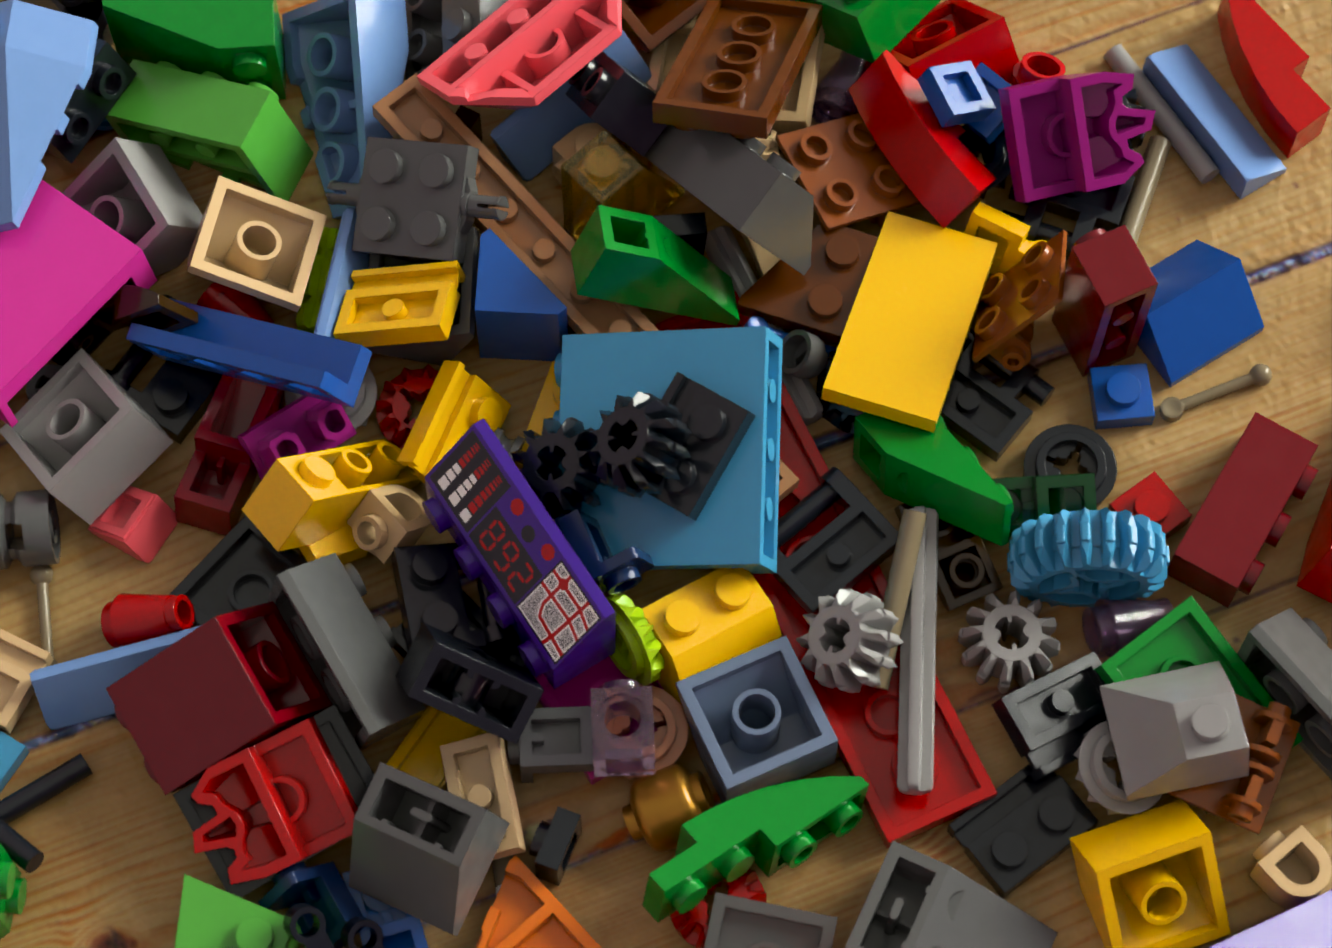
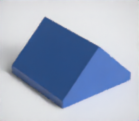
M490 228L480 235L475 298V319L480 358L555 361L557 354L562 353V335H568L567 307Z
M1195 240L1150 267L1158 282V286L1137 345L1169 387L1174 386L1263 331L1264 324L1240 258L1202 241Z

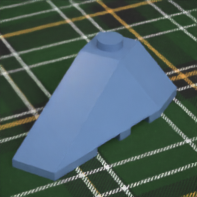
M19 0L0 2V232L18 229L46 171V167L41 160L53 135H63L70 119L64 112L74 90H84L92 74L99 29L93 20Z
M317 0L282 14L285 68L290 84L299 85L306 107L300 112L304 128L313 129L319 146L315 163L325 194H346L327 189L329 182L332 180L359 183L363 174L368 137L390 139L393 137L373 116V105L403 83L409 53L405 0ZM329 204L334 219H341L346 208L356 209V206Z

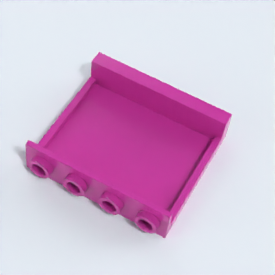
M41 180L20 227L0 232V419L12 428L18 423V420L7 403L124 284L150 289L157 281L140 247L44 180Z

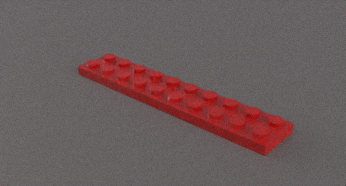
M735 290L736 303L738 304L740 298ZM739 314L740 321L734 326L676 315L655 324V327L659 331L744 327L750 317ZM783 380L781 391L780 459L799 478V483L793 492L779 502L778 519L821 485L819 478L829 470ZM834 503L779 550L788 558L846 509L842 505ZM877 566L851 589L862 594L867 592L875 595L883 602L887 580L880 566ZM752 573L773 604L782 637L787 636L800 662L808 649L802 647L796 638L809 632L810 625L807 624L802 616L808 613L771 573ZM898 645L894 662L897 667L893 668L889 690L877 689L863 684L860 693H847L836 687L831 689L819 684L818 680L814 679L815 672L807 670L801 664L838 739L837 751L849 775L862 776L869 784L864 805L887 849L890 848L892 841L897 843L904 842L964 814L970 808L997 796V791L937 676L935 677L933 789L930 793L917 796L899 792L897 788L900 645Z

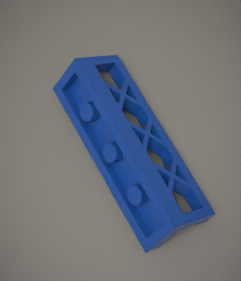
M174 299L171 300L198 312L197 324L174 332H168L131 322L126 339L163 360L354 408L372 355V351L359 344Z

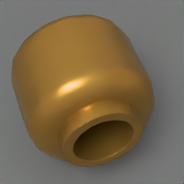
M672 764L645 777L635 779L630 785V804L622 807V813L627 829L635 841L644 838L654 851L667 852L677 847L682 824L716 805L709 785L700 771L692 773L685 765Z

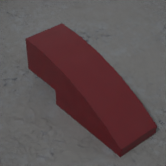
M222 375L195 433V451L174 495L177 522L224 536L238 524L243 512L241 509L248 500L258 471L248 453L241 446L237 436L279 411L285 390Z

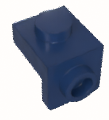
M579 509L557 519L562 534L603 594L606 592L611 595L619 594L635 587L642 581L641 574L654 567L650 555L634 546L612 556L597 520Z
M333 861L312 867H307L305 862H299L283 869L272 880L275 886L258 901L260 906L272 911L290 908L298 903H307L319 909L325 916V931L334 948L343 947L341 931L345 923L351 918L363 917ZM305 913L297 920L302 934L307 933L313 925L311 913ZM364 927L359 928L356 931L355 935L359 933Z

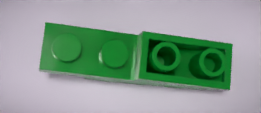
M826 776L799 779L739 795L704 811L681 825L675 857L648 875L643 907L659 923L675 911H678L680 914L690 911L703 900L708 889L723 879L727 882L735 881L745 874L754 862L767 877H770L786 865L790 868L798 867L814 853L820 842L832 834L836 837H842L860 822L863 817L862 807L869 784L862 776Z

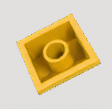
M718 568L642 608L645 619L649 624L653 625V633L661 643L659 651L664 658V669L661 670V677L658 681L663 689L679 702L681 707L682 704L676 689V682L782 637L773 604L752 573L744 568Z
M1176 800L1069 838L1080 889L1105 948H1193L1231 934L1211 831L1186 802Z

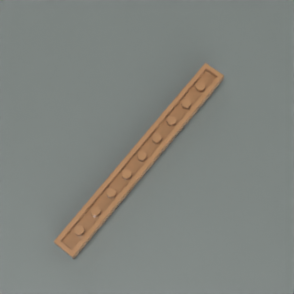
M417 73L373 105V116L394 139L469 145L479 149L475 176L478 195L505 196L508 199L509 208L489 206L488 208L508 212L506 219L498 221L475 218L474 224L482 233L490 228L567 307L568 325L576 334L659 331L637 306L577 295L571 258V249L575 244V240L437 94L420 84ZM781 459L779 468V502L793 492L799 483V478Z

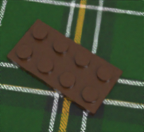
M708 0L652 102L653 123L673 125L675 128L683 131L701 129L729 133L731 136L739 139H752L755 137L767 139L822 25V4L792 0Z

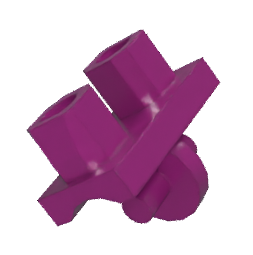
M303 395L241 433L237 438L252 459L262 481L277 458L335 448L356 435L357 432L341 404Z

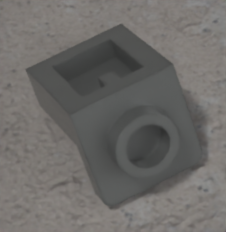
M592 706L534 709L517 744L507 741L509 764L520 765L521 783H533V773L594 771Z

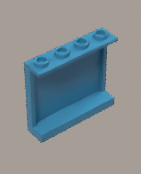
M768 327L562 335V353L557 354L554 364L555 380L558 387H560V410H556L553 415V419L559 421L561 425L566 418L572 417L583 422L584 430L589 428L598 430L603 423L599 410H610L613 412L617 395L633 398L640 391L642 393H650L662 399L677 372L755 415L753 422L696 521L646 492L641 498L636 496L629 497L619 492L618 488L613 489L609 486L598 484L594 491L599 496L601 505L592 507L582 501L581 511L597 520L612 556L634 546L650 555L654 567L650 570L744 568L753 574L777 573L783 339ZM560 463L558 467L561 469L562 473L564 474V472H565L566 470H565V468L562 466V464ZM563 512L560 513L558 518H555V523L559 529L557 519L565 516Z

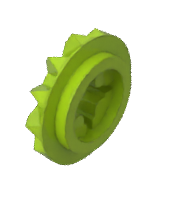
M613 594L606 597L616 612L615 653L610 656L611 660L626 677L633 679L643 686L660 679L661 670L664 669V658L659 651L661 643L653 633V625L649 624L645 619L643 609L635 606L632 599L625 594Z

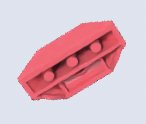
M508 0L419 73L417 78L421 85L452 105L510 110L538 106L622 35V0Z

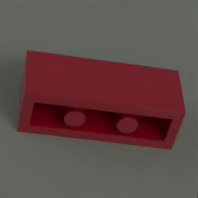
M1125 224L1108 232L1100 228L1086 233L1074 243L1069 255L1064 274L1063 299L1055 306L1052 322L1082 377L1088 375L1090 368L1110 366L1134 356L1158 286L1156 278Z
M1255 412L1176 549L1168 566L1167 575L1227 608L1238 590L1249 595L1266 565L1256 560L1264 543L1274 548L1277 546L1292 519V516L1283 512L1290 497L1294 496L1302 501L1319 471L1309 465L1319 445Z

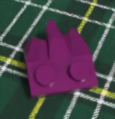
M1116 72L1072 74L998 89L1015 201L1027 203L1074 191L1090 192L1125 184L1145 163L1140 153L1129 149L1127 139L1152 130L1156 110L1127 108L1123 104V96L1133 89L1134 74Z

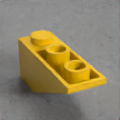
M385 438L277 458L241 510L271 545L280 552L314 544L348 525L347 521L369 490L389 484H397L411 489L417 486L421 480L414 475L415 471L412 468L397 462L402 450Z

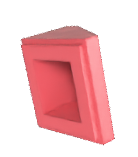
M129 486L112 505L89 525L88 530L137 560L150 563L178 522L176 521V513L157 494Z

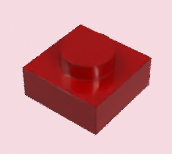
M1155 471L1108 506L1110 511L1128 510L1132 512V515L1142 514L1149 517L1150 521L1161 525L1166 539L1187 525L1192 516Z

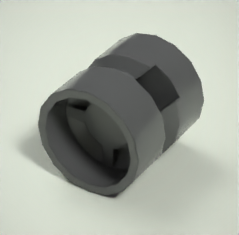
M46 489L16 492L13 500L7 502L3 495L0 494V570L9 569L15 559H18L24 567L58 564L61 557V539L55 497ZM14 525L22 526L23 536L15 537Z

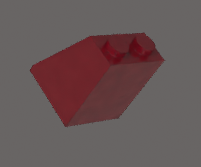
M273 601L214 616L106 688L115 704L114 710L117 719L125 729L130 731L144 756L146 771L160 785L165 795L184 789L200 780L208 767L332 706Z

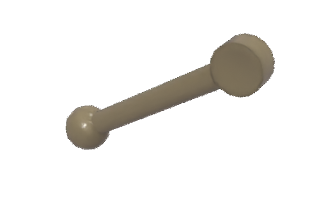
M1256 364L1251 368L1249 374L1182 400L1176 397H1168L1161 403L1160 416L1167 422H1176L1181 418L1185 410L1252 384L1265 386L1272 379L1271 369L1267 365Z
M49 565L33 566L30 571V578L37 585L41 648L50 652L54 659L48 584L53 578V570ZM54 659L51 665L58 664V662Z

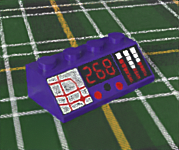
M483 418L474 423L424 477L427 500L422 502V506L437 532L441 534L448 530L459 546L453 552L465 575L471 581L479 577L491 594L485 598V601L497 623L503 629L512 625L523 642L517 646V649L529 671L535 678L544 674L555 690L615 653L616 612L486 420Z

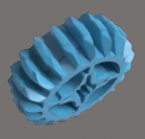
M1084 507L1079 511L1062 509L1058 514L1044 513L1038 517V520L1029 519L1022 523L1021 527L1012 531V539L1009 540V552L1007 553V572H1010L1011 585L1015 587V590L1020 595L1028 597L1031 601L1040 599V602H1048L1051 607L1057 605L1069 607L1106 605L1113 608L1114 604L1117 603L1132 604L1137 598H1147L1153 592L1164 587V580L1168 578L1167 566L1170 565L1169 546L1166 545V536L1162 532L1160 524L1150 521L1149 517L1142 514L1132 515V512L1128 510L1115 512L1110 511L1107 507L1101 510H1088Z

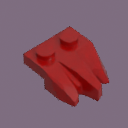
M314 717L308 718L206 769L191 797L197 804L213 806L218 815L193 832L194 854L226 847L234 850L236 859L228 867L231 885L269 877L353 834V821L358 807Z

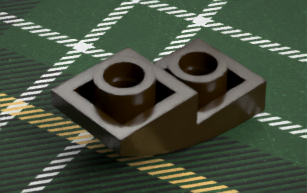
M903 503L894 509L900 523L903 509L914 507ZM939 519L937 595L949 612L1002 589L1003 585L982 538Z

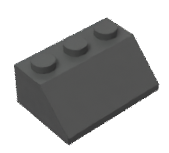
M667 125L644 157L740 232L802 275H805L811 267L814 196L795 183L802 172L775 152L770 155L767 161L763 159L761 155L767 146L756 138L739 139L731 136L729 133L701 129L683 131L675 128L673 125Z
M333 553L278 574L267 599L269 602L273 601L329 701L337 707L358 747L362 751L420 718L426 707L422 702L407 696L398 681L396 674L401 664L392 651V648L397 646L396 638L383 616L379 614L373 617L362 597L367 594V590L358 571L351 563L343 566L337 554Z
M1291 607L1253 627L1248 632L1237 654L1274 702L1284 704L1293 710L1290 718L1301 723L1298 732L1304 739L1298 745L1332 780V650L1327 646L1328 640L1321 628L1309 618L1305 617L1302 619Z

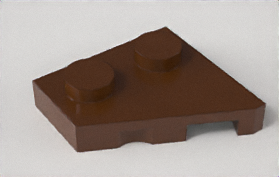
M820 223L812 230L811 267L805 275H802L784 261L779 260L740 296L737 304L738 314L750 318L752 316H760L769 324L792 331L802 329L818 336L821 340L839 345L878 237L845 226L826 231L823 224Z

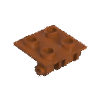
M859 113L780 134L775 138L788 163L802 172L797 179L801 187L814 196L813 208L826 231L869 219L870 223H877L880 229H882L888 211L897 213L898 210L921 204L885 157Z
M1062 230L1047 242H1037L1028 249L1022 260L1004 274L1002 272L995 273L986 280L978 304L974 328L972 360L975 363L990 354L1005 369L1018 371L1030 362L1032 356L1030 342L1033 339L1035 320L1055 307L1063 299L1068 236L1065 230Z
M1235 694L1249 744V776L1166 794L1255 834H1260L1301 723L1290 718L1293 710L1284 704L1271 701L1266 708Z

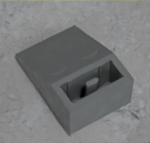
M892 841L845 948H1052L1058 932L953 867Z

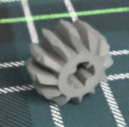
M839 588L835 598L829 595L818 596L819 613L817 615L813 613L802 615L807 624L810 625L807 634L796 638L802 647L808 649L800 663L807 670L815 672L814 679L818 680L819 684L831 689L836 687L847 693H860L863 684L870 687L881 685L880 668L890 669L897 667L893 659L889 657L890 649L904 643L899 638V635L891 632L899 619L894 616L893 612L884 609V603L881 602L879 597L867 592L862 594L850 588Z
M1017 590L1010 592L1006 605H1003L1000 599L991 593L985 598V610L971 607L966 614V621L969 626L961 628L958 635V642L968 648L962 653L961 662L963 666H980L975 679L978 685L987 683L991 676L999 678L997 687L1001 694L1008 692L1012 679H1015L1018 685L1023 687L1034 681V674L1043 677L1051 673L1053 664L1049 658L1057 656L1061 647L1060 641L1050 636L1057 627L1055 617L1038 618L1043 606L1040 599L1030 602L1027 608L1020 606L1021 597ZM1007 635L1017 638L1019 640L1018 647L1016 643H1012L1011 649L1001 646L999 644L1000 637H1002L1004 642Z

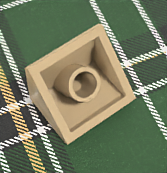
M218 176L188 254L187 272L298 312L302 304L327 215Z

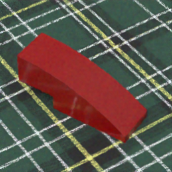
M1221 0L1217 16L1221 40L1231 73L1254 117L1267 136L1288 159L1321 134L1331 108L1301 78L1309 56L1255 0Z
M885 50L848 89L860 116L885 157L919 202L943 228L958 218L996 180V177L958 139L965 130L960 125L941 126L919 82L888 50Z

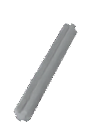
M914 506V508L909 509L925 513L927 516L900 639L904 643L900 644L897 788L900 793L916 796L930 793L933 789L939 515L935 509L926 508L925 506Z

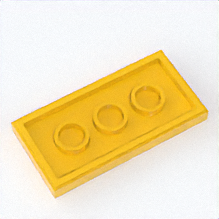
M888 211L823 385L821 399L934 433L989 275L998 243Z

